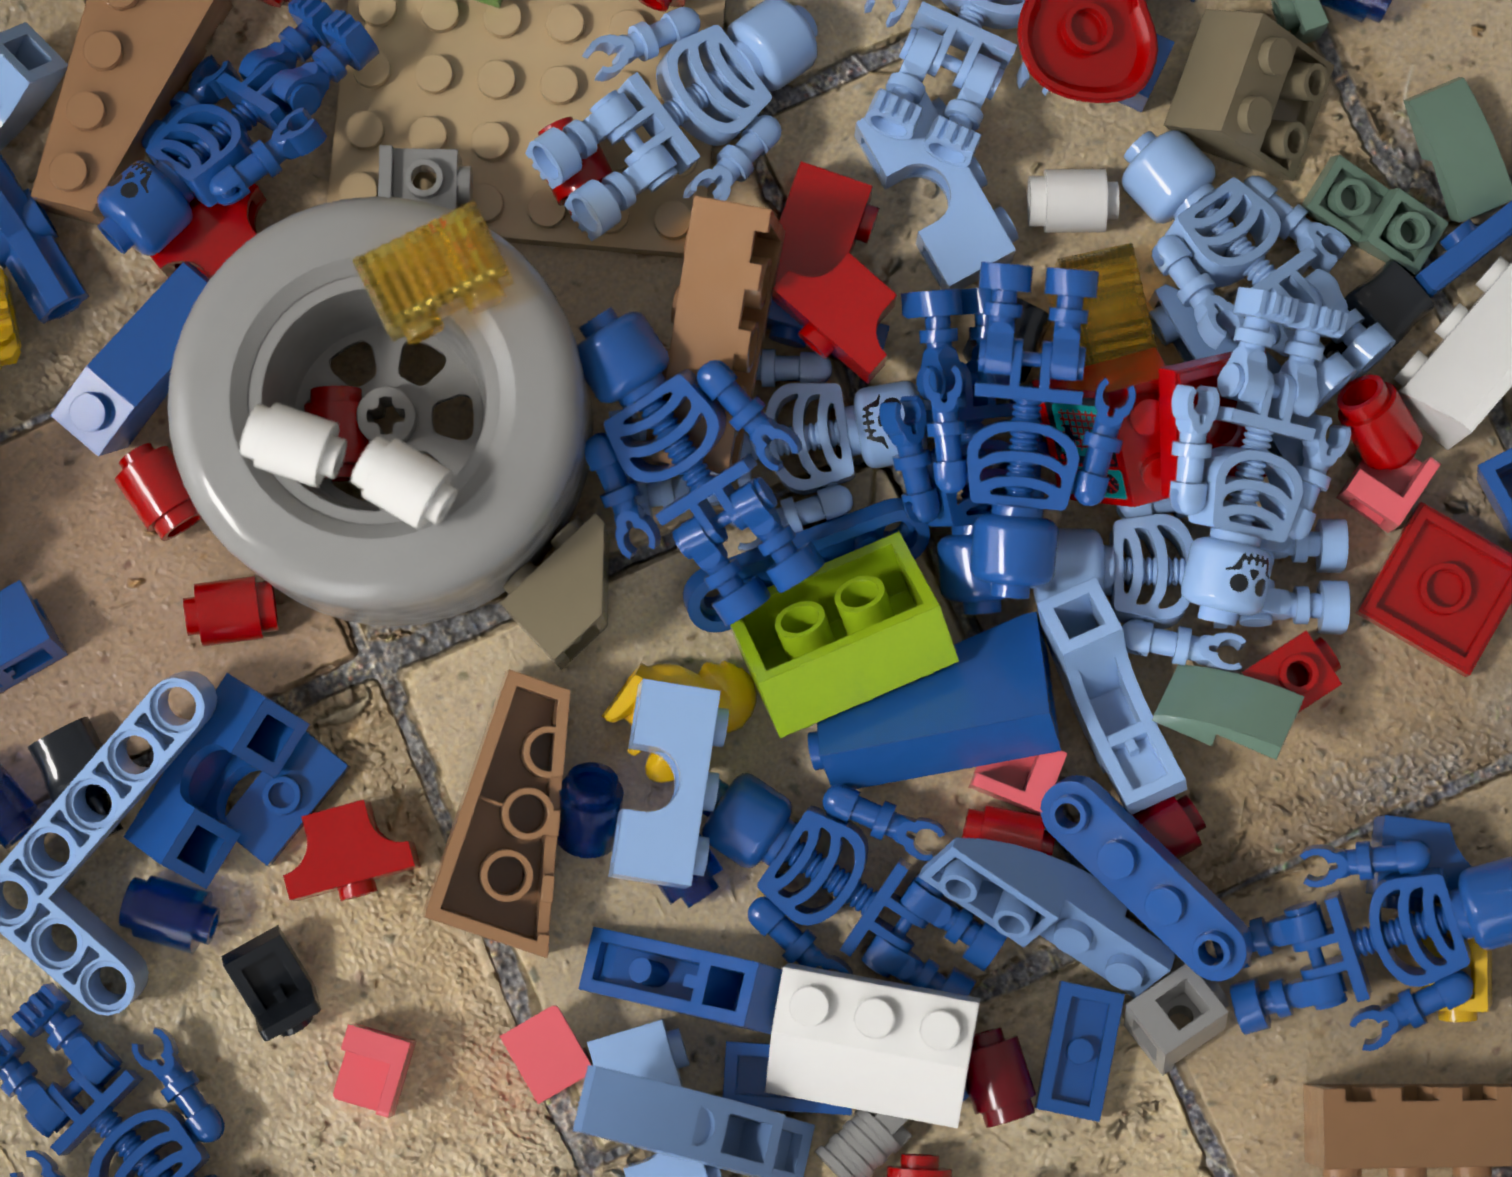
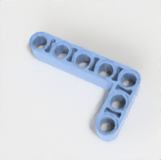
M186 670L175 673L153 687L0 864V933L81 1004L96 1014L109 1016L120 1013L128 1007L145 989L148 983L149 972L142 956L69 893L64 886L212 717L217 704L216 691L209 679L198 672ZM173 687L184 688L194 697L196 711L192 719L180 718L170 709L168 698ZM130 736H140L146 739L152 746L154 758L150 767L139 766L129 758L127 742ZM89 784L99 785L109 793L112 801L109 814H98L87 805L85 794ZM47 833H57L67 841L70 849L67 862L55 861L47 854L44 847V839ZM5 881H14L25 889L28 896V905L25 910L15 909L7 903L3 895ZM53 924H64L72 929L77 938L76 951L68 952L57 947L51 935ZM101 967H114L123 974L127 984L125 993L115 994L103 986L100 979Z

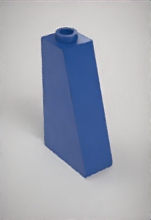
M1037 611L1020 615L954 644L959 662L817 722V731L809 732L807 735L808 748L814 770L824 769L831 786L842 784L853 789H860L1061 751L1048 649Z

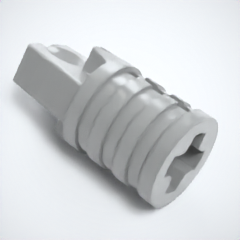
M856 1110L854 1112L855 1116L848 1120L842 1126V1129L837 1134L835 1133L824 1147L821 1145L815 1153L837 1177H871L874 1174V1170L878 1166H882L888 1160L887 1157L891 1153L896 1154L912 1138V1135L902 1126L908 1119Z

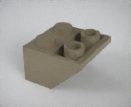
M1205 9L1164 126L1169 130L1182 131L1203 152L1282 180L1294 181L1302 156L1307 149L1308 139L1323 97L1327 92L1334 65L1264 13Z
M596 513L585 523L579 517L571 520L551 540L550 544L555 548V552L538 568L529 561L503 586L508 596L500 603L502 607L561 670L608 625L610 537L605 523Z

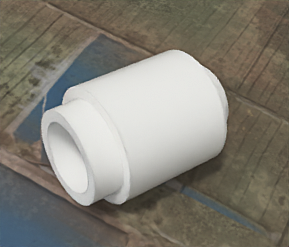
M1045 169L1043 176H1029L1027 188L1028 225L1043 226L1045 233L1105 232L1107 220H1117L1119 216L1118 181H1107L1106 169Z
M274 403L271 408L257 404L246 423L240 445V454L254 459L253 463L256 468L317 488L325 476L332 479L337 476L345 456L347 440L338 438L339 424L279 403Z
M380 436L375 437L361 455L351 477V483L363 489V498L418 530L429 520L438 525L448 513L458 492L456 488L450 485L453 477L452 470L397 438L389 442Z

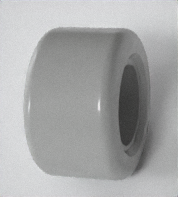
M397 197L343 199L320 204L292 214L257 234L225 261L197 298L182 328L174 353L169 379L168 419L175 462L187 493L211 532L231 554L282 593L322 614L345 621L378 626L426 624L468 612L500 596L505 592L503 589L505 583L529 561L537 566L553 547L550 544L551 540L569 523L576 509L589 471L584 451L586 441L593 436L594 422L589 385L585 381L576 340L569 321L555 294L537 269L521 252L500 235L458 212L427 202ZM411 341H418L430 346L446 358L444 368L423 386L411 383L400 376L403 349ZM365 342L372 347L377 373L370 381L358 387L362 389V400L358 405L356 416L359 429L369 440V444L377 436L389 442L397 438L419 452L431 455L440 464L453 471L450 485L458 490L456 498L448 513L438 525L429 520L418 530L368 500L362 501L344 493L333 485L332 478H326L316 488L256 468L253 463L254 459L240 454L243 432L253 408L257 404L271 408L274 403H279L304 412V405L310 403L311 388L333 385L348 386L332 372L331 361L346 349ZM459 396L470 398L474 411L472 436L466 440H457L436 433L433 426V411L438 404ZM393 406L399 416L405 419L402 422L394 423L393 433L385 435L380 426L374 423V419L384 418L386 407Z

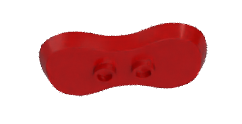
M1025 0L1020 12L1017 37L1022 59L1032 77L1042 87L1054 94L1076 101L1091 103L1123 101L1134 97L1145 88L1153 74L1158 56V41L1146 0Z

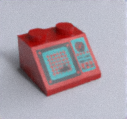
M1156 347L1085 366L1083 381L1050 379L1049 388L1083 391L1082 405L1051 402L1039 404L1042 407V410L1039 411L1041 422L1059 429L1074 441L1079 454L1078 469L1081 470L1088 445L1082 444L1085 431L1092 432L1097 412L1094 398L1099 382L1106 377L1110 383L1103 391V401L1109 406L1108 416L1113 415L1115 408H1119L1126 403L1128 398L1127 387L1134 385L1136 391L1135 402L1127 417L1123 418L1117 439L1123 441L1120 454L1113 452L1107 474L1110 480L1106 494L1099 504L1138 507L1169 498L1161 496L1159 368L1165 367L1166 364ZM1039 380L1032 381L1033 387H1039ZM1045 436L1049 455L1059 460L1062 464H1066L1064 448L1054 439ZM1053 471L1056 485L1059 486L1061 477ZM1071 492L1069 500L1077 501L1074 493Z

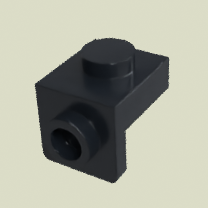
M279 925L221 956L223 967L253 1013L257 1030L265 1042L278 1035L286 1037L301 1031L312 1021L313 1016L321 1011L316 986Z

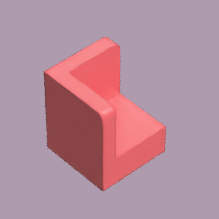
M1413 457L1409 463L1398 469L1376 470L1368 467L1362 459L1336 498L1387 533H1390L1401 525L1441 463L1432 457H1429L1424 462H1420Z
M1058 751L978 766L974 771L968 788L1040 816L1042 812V799L1045 793L1056 784L1068 753Z
M555 1005L550 1006L499 1036L538 1104L583 1079L586 1076L588 1065L593 1066L587 1049L581 1047L560 1008Z
M357 1023L348 1024L341 1050L345 1051V1055L333 1091L334 1098L374 1110L376 1115L386 1118L394 1116L417 1041Z

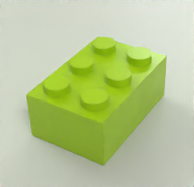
M896 532L824 563L815 573L782 593H779L775 585L768 587L767 589L771 594L770 599L730 625L746 667L780 738L808 728L819 721L861 703L868 702L884 693L959 662L941 607L900 532Z

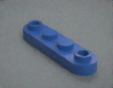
M891 498L795 533L797 536L792 541L797 549L811 541L826 563L896 532H900L913 558L917 559L929 543L930 530L927 523H915L907 517L902 498ZM901 521V524L896 529L884 531L887 525ZM757 547L728 558L729 560L736 558L743 568L738 573L743 582L758 575L766 588L774 585L766 573V570L775 563L770 554L764 557ZM699 569L691 575L683 589V601L691 621L704 631L713 633L728 631L731 629L730 625L725 626L712 605L713 602L721 597V594L719 593L714 597L705 596L712 590L709 589L703 580L708 575L707 572Z
M1073 775L1063 778L1045 793L1041 802V818L1047 831L1197 975L1211 981H1224L1235 976L1248 963L1253 952V939L1247 925L1100 784L1089 777ZM1064 803L1072 804L1078 809L1080 813L1079 822H1072L1066 818L1063 812ZM1212 940L1219 943L1223 949L1224 957L1218 959L1209 955L1205 942Z

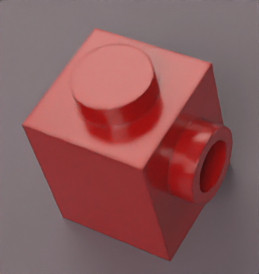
M1307 630L1239 673L1240 675L1255 678L1304 696L1299 712L1342 685L1335 672L1341 669L1340 662L1335 653L1322 637H1318L1313 641Z

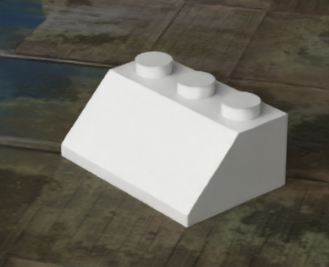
M1499 256L1475 284L1484 293L1468 310L1459 303L1434 331L1443 339L1434 351L1427 357L1418 350L1393 378L1402 386L1398 393L1418 426L1447 450L1472 433L1512 387V261L1509 263L1502 256Z
M788 963L782 970L776 1003L765 1092L958 1128L981 998Z

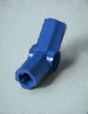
M0 153V265L3 269H9L32 312L44 324L54 319H60L79 308L80 304L89 295L55 240L59 235L45 210L31 197L32 191L29 188L23 190L15 178V174Z

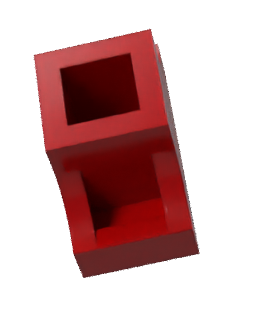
M256 184L248 188L251 193L233 205L224 206L216 203L212 207H207L194 198L189 202L193 213L191 223L159 253L150 256L168 278L183 262L188 261L207 278L211 279L228 258L247 241L257 235V214L267 199Z
M850 253L833 270L825 275L805 277L789 270L773 287L772 300L803 327L798 332V336L819 356L827 359L833 353L867 384L885 366L887 354L879 345L876 330L881 321L895 307L897 294Z
M363 799L301 816L307 838L306 853L298 867L283 875L289 900L301 901L333 891H338L340 901H345L377 892L375 882L377 879L421 868L415 843L411 841L395 842L387 838L380 831L376 823L371 802Z

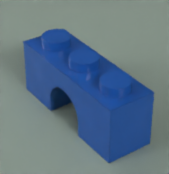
M226 673L216 689L217 704L212 717L164 771L123 836L162 866L205 889L208 888L241 835L229 826L225 815L226 804L233 788L244 776L254 771H263L276 779L310 725L229 673Z

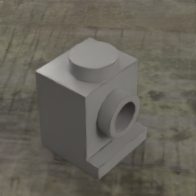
M379 145L378 197H397L427 202L461 214V204H472V166H462V159L458 149L393 148L392 145ZM419 172H433L437 176L434 186L427 190L417 189L413 185V181Z
M1184 964L1126 1004L1124 1027L1163 1076L1173 1069L1175 1063L1225 1030L1228 1010L1226 1008L1229 1006V1002L1224 991L1216 981L1200 977L1189 966ZM1177 1013L1184 1014L1191 1020L1189 1024L1180 1030L1170 1020V1017Z

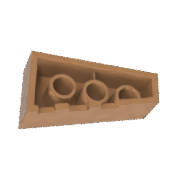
M86 0L31 192V197L46 212L98 225L105 219L97 204L98 195L132 163L145 160L146 156L144 154L146 149L142 147L141 143L143 135L155 120H162L172 109L170 100L178 91H181L191 72H194L207 52L205 47L218 25L224 23L233 7L230 0Z
M694 195L690 225L684 244L680 285L676 288L671 309L673 331L670 349L666 348L670 360L667 368L662 372L666 380H669L684 369L691 370L697 376L698 370L702 365L712 360H718L725 363L738 377L735 381L752 399L772 302V290L776 282L785 237V230L772 209ZM672 393L664 394L662 400L668 402ZM688 398L674 411L673 417L678 418L677 423H682L691 409V402ZM725 408L727 420L725 431L714 449L703 457V463L708 465L706 469H711L710 475H717L739 461L745 430L741 428L737 432L729 423L733 417ZM703 416L700 422L685 434L689 435L688 441H693L692 446H696L697 449L702 444L707 432L705 417ZM647 429L646 440L657 438V435H653L654 429ZM664 449L652 455V461L657 465L672 464V458H668L669 453H665Z
M510 669L505 671L422 912L423 917L548 959L551 905L553 903L555 858L561 812L562 776L564 774L571 690Z
M1303 1084L1305 1162L1322 1168L1323 1177H1362V1169L1386 1168L1387 1177H1427V1168L1452 1167L1453 1177H1492V1167L1512 1166V1084Z

